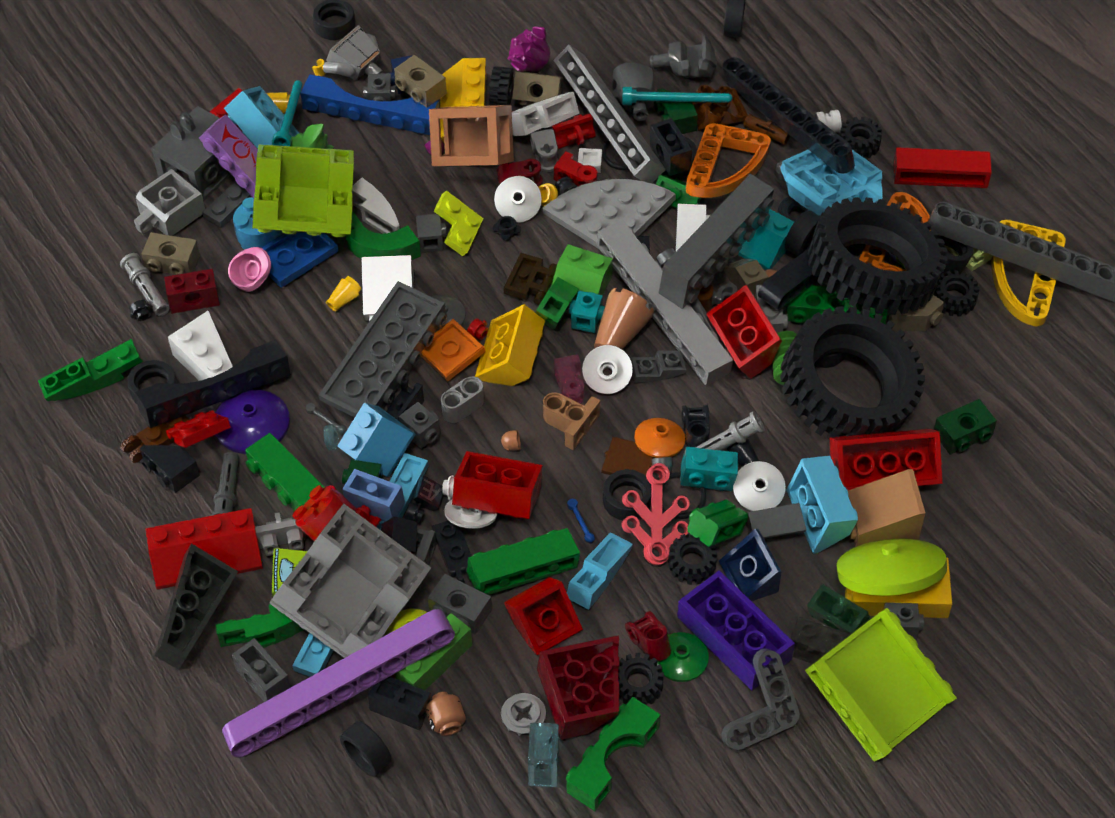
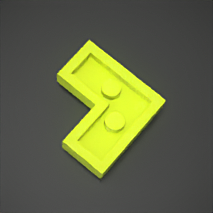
M445 191L441 195L434 212L452 225L444 243L461 256H464L468 253L484 218L451 193Z

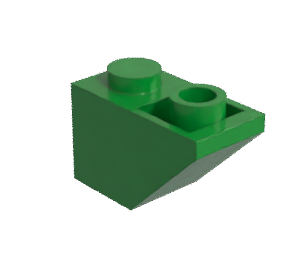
M557 277L535 312L545 320L544 325L553 330L556 329L572 299L579 290L577 287Z

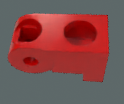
M567 151L564 152L554 165L553 180L555 181L563 177H571L577 187L597 181L596 168L574 161V155Z

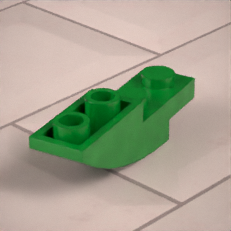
M130 339L88 362L82 357L38 380L46 401L74 398L108 387L125 379L122 373L142 363L143 360L135 343Z
M269 604L270 614H256L250 618L227 620L224 623L216 624L217 636L221 647L248 643L255 638L265 648L284 641L304 629L285 614L279 612L271 604Z

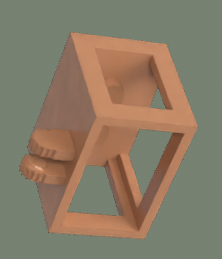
M511 105L458 106L429 109L432 166L500 165L514 161ZM442 118L444 126L445 154L443 155L441 149L440 119Z

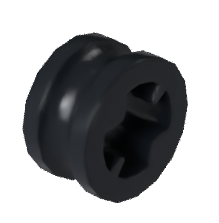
M563 177L554 185L557 188L558 196L577 187L571 177Z

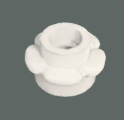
M454 475L449 476L448 480L443 482V495H447L449 501L453 498Z

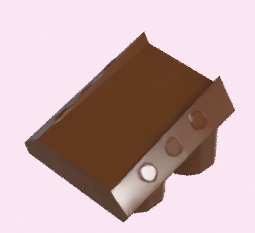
M701 85L696 93H729L733 97L729 103L692 102L698 114V130L705 129L707 125L712 123L726 125L743 122L748 116L735 88L721 86L718 90H714L711 86Z

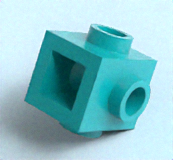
M578 292L576 300L572 299L569 308L572 329L596 332L605 308L603 306V295L592 292Z

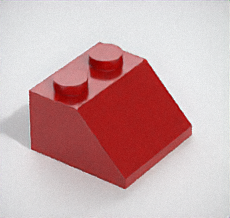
M549 577L504 602L514 626L535 655H539L540 651L547 650L583 630L562 581Z

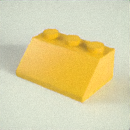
M525 304L491 320L484 343L486 352L480 357L475 377L484 382L514 386L527 381L532 375V367L538 353L539 341L543 335L545 320Z

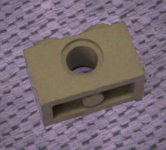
M413 55L394 68L396 86L401 91L404 90L416 102H420L426 108L447 94L446 77L416 55Z
M517 71L515 72L512 99L518 100V104L531 105L532 102H540L561 95L564 77ZM535 84H539L543 88V93L540 97L533 94V86Z
M152 232L141 253L144 266L149 270L174 275L193 272L200 257L197 240Z

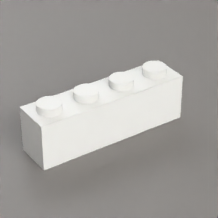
M678 204L676 251L709 218L710 215H706V205Z

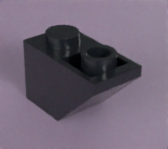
M143 445L139 448L142 455L140 461L143 467L148 472L153 471L159 483L164 488L169 487L174 493H177L200 476L196 461L181 446Z

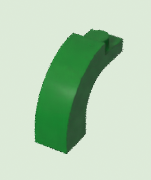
M352 211L351 234H346L348 249L355 256L362 259V257L411 255L412 260L421 257L420 241L408 225L391 233H375L366 229Z

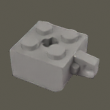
M170 169L139 190L136 202L140 215L134 219L136 229L141 234L157 227L165 235L172 236L203 215L202 212L205 210L202 193L173 169Z

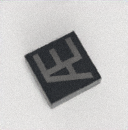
M423 475L418 479L412 500L420 502L421 505L432 511H436L439 509L442 499L443 486Z

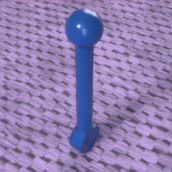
M569 499L567 507L573 510L585 534V541L592 543L595 539L594 534L589 532L577 508V500Z

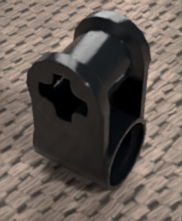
M708 404L696 408H687L686 405L682 406V425L685 431L687 447H697L709 440Z

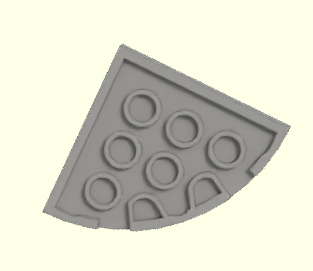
M610 179L595 181L578 186L559 195L543 207V214L598 248L596 243L599 230L622 219L627 226L634 230L637 237L676 200V194L661 186L638 180Z

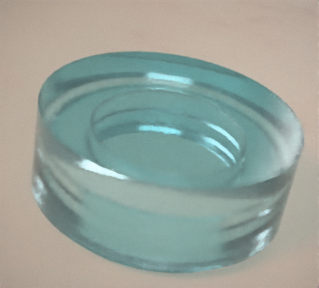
M335 424L325 425L323 433L326 448L328 450H336L339 448Z

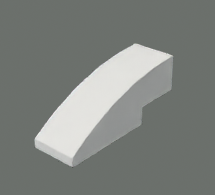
M574 92L561 94L513 111V136L528 135L536 130L551 127L579 114Z
M364 178L358 180L352 187V205L361 210L362 221L383 234L400 229L396 214L382 193Z

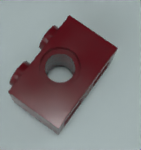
M213 269L164 277L171 314L220 306Z

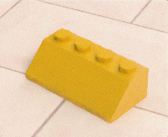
M463 58L442 74L446 77L447 94L441 97L440 108L486 106V58ZM442 118L440 119L441 139L444 143V126Z

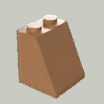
M913 469L899 472L848 491L849 500L858 514V521L849 535L850 540L854 539L855 547L885 539L905 538L919 540L925 517V509Z

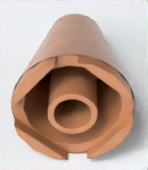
M613 288L608 294L594 347L612 345L623 350L651 320L654 315V309L651 307L649 310L646 307L647 301L636 293L626 289L616 292L617 288Z

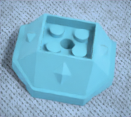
M809 150L783 160L780 167L787 184L789 196L819 216L828 206L832 207V204L837 201L841 204L843 199L848 198L852 202L853 198L859 197L864 202L867 197L872 198L873 203H877L878 199L882 200V171L854 150L852 152L855 167L852 171L844 174L834 171Z

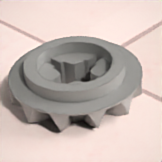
M529 693L515 694L508 698L502 706V723L505 724L508 731L516 732L519 736L525 733L532 735L533 731L541 729L544 720H546L545 706L535 695ZM520 711L522 713H525L526 711H529L530 719L522 718L521 720H518V712Z

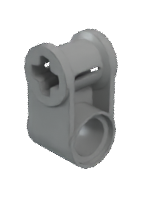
M547 129L530 133L532 151L535 153L536 160L541 164V171H554V165L558 161V148L554 130Z

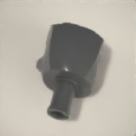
M703 36L702 44L687 47L683 41L669 43V52L651 55L650 64L653 70L671 66L673 73L680 77L710 78L717 66V57L715 56V49L712 47L711 41L706 36Z
M624 63L618 65L613 70L612 86L615 90L612 94L620 105H622L623 87H632V89H637V92H655L652 68L639 63ZM636 101L632 105L622 106L626 111L633 113L634 119L642 121L648 117V110L655 101Z

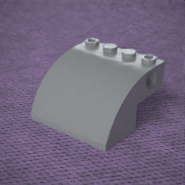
M343 504L269 603L279 612L300 625L301 628L322 641L323 644L346 658L382 638L431 567L347 505Z

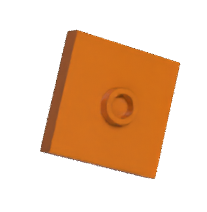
M452 319L434 333L432 343L428 347L425 346L421 352V357L444 379L449 381L486 351L480 342Z

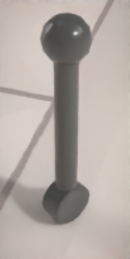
M309 403L306 405L308 414L317 415L336 428L340 435L346 433V426L337 424L318 411L315 404Z

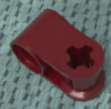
M527 159L501 164L497 168L499 185L507 178L523 176L532 180L531 177H534V183L539 187L543 184V178L540 175V162L536 159Z
M651 611L646 612L644 617L633 623L630 621L625 623V629L631 641L638 645L645 654L650 655L651 660L655 658L660 661L670 656L671 645L667 629Z

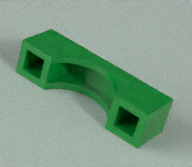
M634 697L630 699L627 705L623 703L619 707V713L615 716L616 719L612 724H606L601 730L597 743L594 746L590 745L586 749L582 757L583 761L578 767L573 766L566 776L567 794L593 811H596L612 788V777L605 767L607 759L612 753L623 747L635 746L644 748L660 728L661 714Z

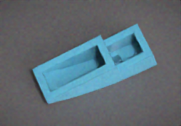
M610 532L584 560L583 568L569 582L567 590L569 599L589 610L610 584L631 551L633 544Z

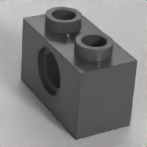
M444 574L428 597L429 611L435 609L442 610L446 617L452 613L471 628V633L476 635L492 611L491 596ZM463 605V607L456 608L454 606Z
M255 638L232 654L236 671L264 702L291 688L288 675Z

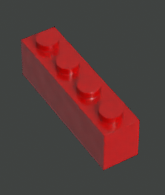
M896 147L893 163L894 184L988 188L992 173L990 152Z

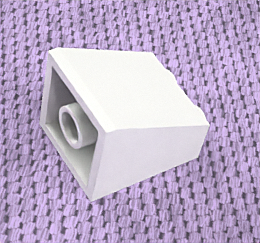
M411 255L362 257L363 315L365 320L370 321L397 281L414 288V268Z

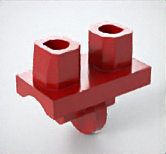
M580 114L574 116L571 120L559 122L552 126L558 149L574 143L582 145L584 140L596 136L593 127V116L591 114L584 116Z

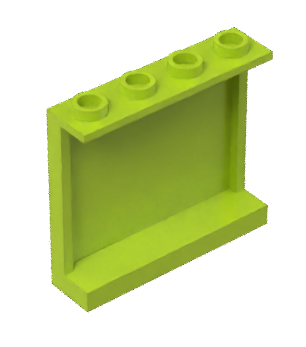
M888 608L875 615L805 669L806 673L874 762L893 751L892 748L945 705L957 699L953 694L951 685L940 677L935 670L934 663L923 655L918 648L917 641L907 634L901 626L898 616L890 612Z

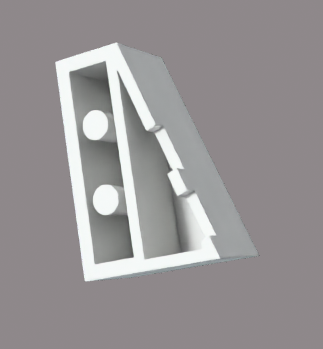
M206 311L168 336L172 355L198 381L214 377L233 367L209 311Z

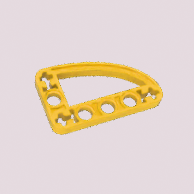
M1012 220L1000 221L1002 224L1046 241H1054L1059 246H1065L1066 238L1058 231ZM992 255L993 280L1004 306L1014 317L1023 323L1031 326L1043 325L1048 316L1056 279L1051 278L1050 281H1043L1039 278L1043 274L1035 272L1027 306H1025L1016 298L1007 282L1003 259ZM1043 293L1047 298L1039 299L1034 294ZM1035 307L1040 308L1039 316L1034 315Z

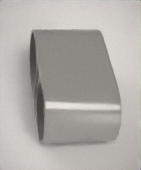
M473 376L467 377L442 394V417L445 421L457 423L483 405L484 390L481 379Z

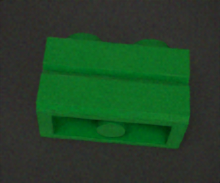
M727 499L717 503L712 502L706 507L695 508L689 516L690 522L687 527L688 533L695 538H700L702 543L710 547L741 535L748 519V513L739 507L736 508V505Z

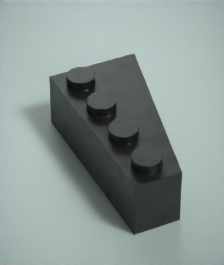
M191 543L182 561L154 656L176 669L180 668L238 573L237 570Z

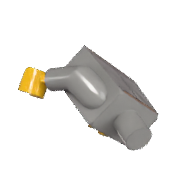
M358 25L330 49L326 59L327 62H324L323 59L317 60L318 66L312 67L316 76H324L326 73L350 77L353 80H358L365 73L367 75L382 74L383 70L376 65L380 56L376 37L365 33Z

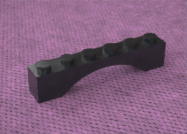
M274 340L252 348L248 355L238 364L214 377L181 384L158 383L136 391L135 395L139 412L150 428L290 376L288 356L277 341Z

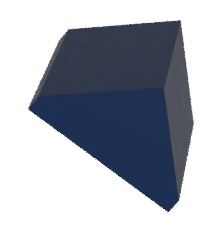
M759 529L753 530L719 560L727 578L751 601L779 592L782 572Z

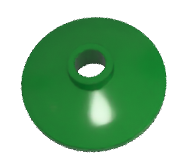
M676 632L669 634L671 654L666 659L657 661V665L661 664L664 677L676 682H688L701 676L706 670L709 661L706 645L698 637L690 633ZM677 651H685L686 653L679 654Z

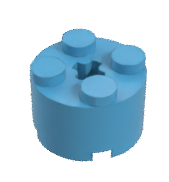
M252 197L244 199L233 215L236 237L243 249L251 247L262 248L284 234L282 230H272V232L263 233L259 232L258 229H252L254 202Z

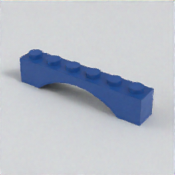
M309 74L300 92L302 108L305 110L430 135L429 109L439 108V100L426 108L413 98L398 101L363 99L344 91L331 78Z

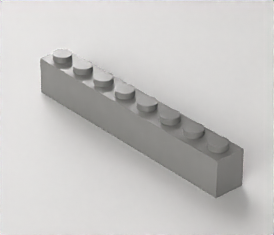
M568 45L554 59V62L632 174L641 181L653 183L666 169L586 56L571 45Z
M622 219L599 230L596 246L604 256L613 258V268L631 291L647 301L646 307L649 310L651 307L654 309L652 318L677 350L681 351L684 359L705 386L728 375L733 364V358L728 349H724L716 333L709 330L701 314L694 311L690 302L681 309L659 294L663 269L659 262L654 260L649 254L647 246L644 243H640L636 238L634 230L627 226Z

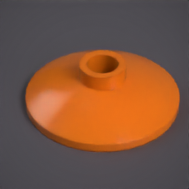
M651 418L643 421L636 428L634 435L637 447L643 453L655 458L677 455L683 449L686 440L683 429L675 422L665 418Z

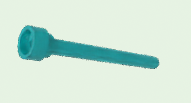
M296 80L293 84L281 128L274 134L272 145H291L292 137L289 131L303 86L300 80Z
M623 87L622 105H632L636 101L729 103L733 99L729 93L637 92V89H632V87Z

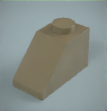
M744 258L727 264L723 270L730 282L737 286V291L747 285L754 297L756 285H762L768 279L767 274L755 259Z
M933 295L924 307L919 306L918 310L914 312L909 309L906 314H901L897 310L896 315H889L888 321L890 320L895 324L892 328L893 331H899L900 329L902 331H926L932 325L936 326L941 321L944 302Z

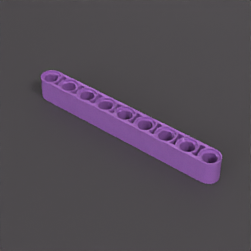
M439 609L429 611L229 721L223 727L222 733L231 754L234 757H243L447 645L454 639L455 632L445 613Z

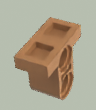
M549 393L543 399V418L547 424L565 432V446L574 451L600 416V400L591 396L588 402L582 405L560 393Z

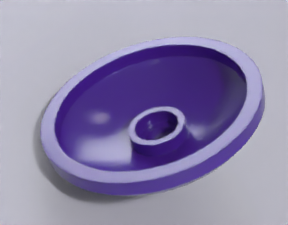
M253 389L226 399L215 412L228 418L231 428L215 434L218 441L227 449L241 454H246L245 449L268 433H271L280 442L285 437L290 425V416L286 404L277 395L264 390Z

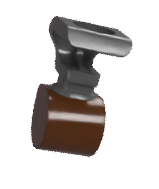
M728 283L721 286L718 292L713 291V286L709 285L707 288L703 287L700 290L698 299L706 312H708L714 304L719 305L725 297L728 298L737 292V286L733 283Z

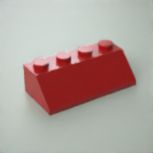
M920 429L829 437L830 456L834 465L838 468L839 477L847 491L908 469H913L918 486L943 484L939 431Z
M252 508L145 528L156 589L176 585L184 555L191 543L237 570V574L263 569Z

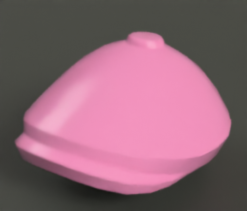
M260 247L242 250L229 264L228 274L230 280L237 288L243 291L250 292L257 289L270 273V257Z

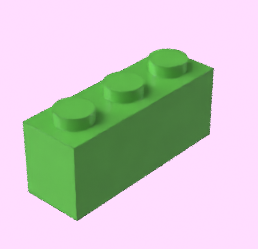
M450 613L447 619L455 632L454 639L442 648L394 674L395 679L426 690L472 646L471 628Z

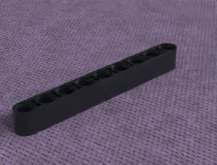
M732 57L723 62V71L729 87L735 88L739 95L834 171L844 174L854 169L855 161L852 148L846 140L742 59Z

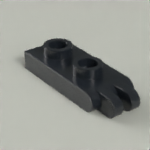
M450 521L432 525V530L436 534L438 548L449 575L465 583L463 574H466L469 582H471L467 574L468 557L472 555L460 526Z

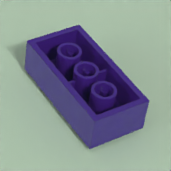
M717 571L679 600L677 617L751 691L760 685L753 666V658L757 651L765 648L775 651L781 657L783 665L792 660L795 643L722 572ZM766 656V661L762 663V666L770 670L769 662L772 661V658Z

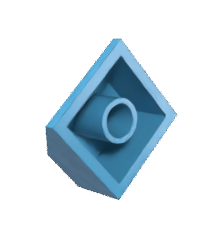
M364 403L339 442L338 447L355 460L381 464L383 475L389 477L416 434L381 407Z

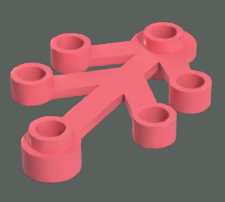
M661 463L654 464L646 473L647 480L651 484V511L640 500V496L636 491L629 490L622 496L623 504L628 508L633 507L651 528L650 537L641 528L637 517L631 515L622 521V529L626 533H633L644 546V557L652 565H662L669 558V547L671 544L673 545V541L676 538L679 539L680 535L685 534L686 536L688 534V524L685 521H678L673 525L672 532L662 539V528L676 515L686 511L690 506V502L687 497L683 495L678 496L673 500L672 506L662 514L663 484L669 479L670 472ZM653 473H657L659 475V480H656L653 477ZM628 495L633 496L634 503L628 500ZM678 500L683 502L684 508L678 506ZM628 520L634 523V528H630L627 525ZM678 526L683 527V534L678 531ZM652 549L658 550L659 557L653 554Z

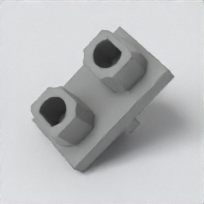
M280 512L275 513L276 521L266 522V525L255 527L259 548H263L266 556L273 555V548H278V545L286 543L289 544L290 550L303 549L304 540L307 539L306 534L296 525V520L292 519V517L281 519Z

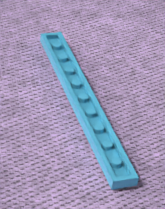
M407 453L403 454L389 481L402 486L405 504L397 517H403L414 496L418 479L425 474L429 467L428 460ZM381 520L377 525V528L381 530V524L386 521ZM309 633L292 665L293 670L311 677L324 670L334 650Z

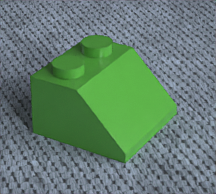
M568 244L558 261L552 284L559 277L579 289L578 292H592L603 295L612 278L613 258Z

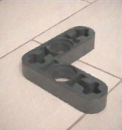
M760 649L753 658V666L767 706L728 723L722 730V741L732 749L740 750L794 726L799 720V709L779 654L773 650ZM766 656L772 658V661L769 662L770 670L774 673L778 672V674L771 675L769 668L762 666V663L766 661ZM779 680L782 683V691L780 694L773 696L770 692V686L774 681ZM782 701L783 707L790 710L787 714V719L780 717L784 711L782 705L775 702ZM764 717L767 722L765 730L756 732L754 728L756 720ZM734 730H736V731H738V732H740V733H742V732L748 730L749 733L751 734V736H750L749 734H747V733H742V734L738 735V736H737V739H738L737 742H735L734 740L730 739L731 737L734 736V732H733Z

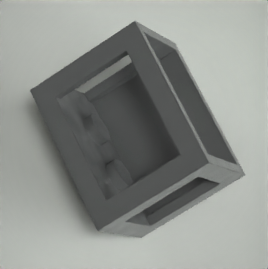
M197 106L189 114L183 112L180 115L179 123L178 121H173L170 124L171 131L151 148L158 178L170 169H173L176 173L180 170L187 173L190 184L202 193L203 201L223 184L232 174L220 165L219 160L212 152L204 148L203 142L199 139L220 118ZM165 162L171 164L167 169L165 166Z

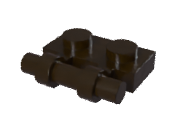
M520 253L503 288L504 294L527 300L530 293L535 294L533 302L540 305L551 287L557 264L552 263L549 268L543 267L542 258ZM537 277L543 279L541 284L535 283Z

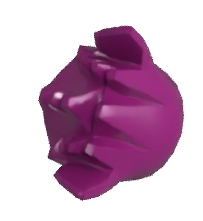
M535 26L532 31L525 29L523 33L511 40L509 57L507 59L517 71L537 73L547 65L550 59V48L546 41V30L544 27Z

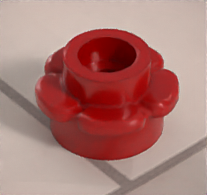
M478 318L474 319L469 325L467 332L476 340H483L489 330L486 327L487 321H481Z

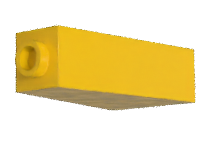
M946 558L947 572L944 577L934 585L916 592L880 596L858 593L846 588L845 605H850V615L875 616L884 610L885 603L918 604L919 614H923L926 618H948L952 607L949 559Z

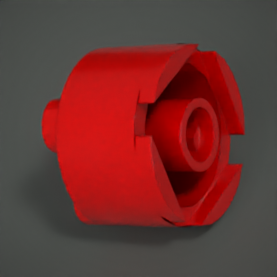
M318 485L310 492V499L304 505L298 507L292 517L296 520V525L315 542L319 534L343 504L353 511L357 512V509L334 486L323 488L321 485Z

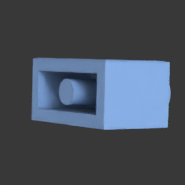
M356 469L353 470L342 489L344 497L356 508L365 505L370 508V515L379 517L384 521L397 517L405 504L402 486Z

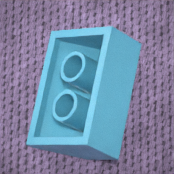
M261 86L243 90L224 108L228 113L227 116L234 124L240 127L243 131L242 133L257 149L258 144L272 145L273 136L280 130L284 118L282 111ZM291 124L289 134L291 135V137H294L297 134H299V132Z
M831 456L801 459L786 491L792 504H800L806 526L804 534L812 553L815 554L849 536L858 521V514L849 500L848 491L842 484L838 468L834 465Z

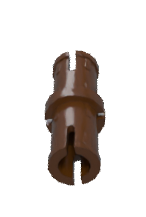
M748 114L743 126L745 128L766 134L783 145H786L790 138L786 131L773 125V122L770 120L764 121L752 114ZM759 125L775 131V134L760 128Z

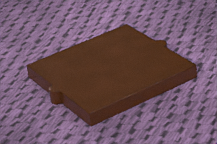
M613 437L608 451L605 452V461L601 473L611 475L619 470L630 469L646 476L648 469L652 466L651 459L653 457L643 453L634 441Z

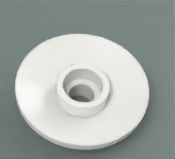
M513 176L507 178L498 186L494 200L496 209L502 217L511 216L516 220V223H522L532 219L538 213L542 198L538 186L532 180L523 176ZM515 194H521L523 198L521 201H515L513 197Z
M603 345L588 353L583 362L582 373L586 384L592 390L601 394H614L628 385L632 377V363L629 356L622 349L612 345ZM604 369H611L612 374L609 376L604 375Z
M761 461L751 462L738 471L733 485L734 495L739 504L749 511L774 508L780 504L784 497L785 480L775 466ZM757 481H763L765 487L761 489L757 488L755 483Z
M452 500L446 504L444 509L445 517L451 523L464 528L485 527L493 523L497 517V513L493 514L484 510L466 509L461 506L452 505Z

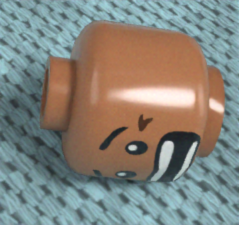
M439 692L432 696V700L426 706L425 711L434 732L440 733L442 736H449L462 729L466 716L458 696L448 694L447 692Z

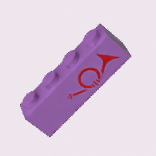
M225 114L213 123L199 139L203 142L204 148L212 152L219 160L220 165L235 177L237 184L245 188L251 197L254 198L258 149Z

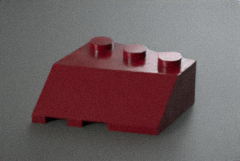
M619 635L540 651L537 671L561 740L589 734L618 715Z

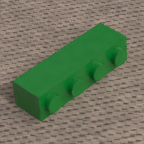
M268 433L245 449L247 456L246 465L253 474L258 473L264 485L269 490L273 489L282 504L285 506L289 505L293 512L310 499L309 494L316 486L321 485L324 488L271 433Z
M568 528L552 530L545 535L535 538L528 537L521 542L511 545L505 544L497 549L488 552H478L468 557L467 574L475 589L490 595L578 568L580 551Z

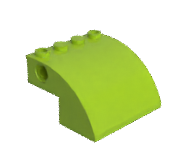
M258 144L252 229H258L259 232L269 233L272 230H282L285 234H296L297 231H302L312 236H318L321 233H331L334 237H344L346 234H351L354 150Z

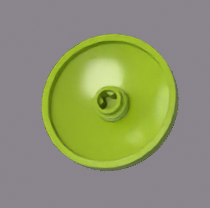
M897 538L865 543L845 552L837 562V574L840 583L852 591L868 595L888 596L916 592L934 585L947 572V560L944 551L932 543L916 539Z

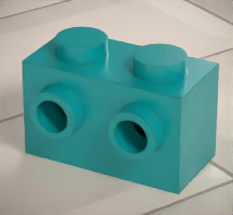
M686 447L681 461V486L732 491L738 475V452Z

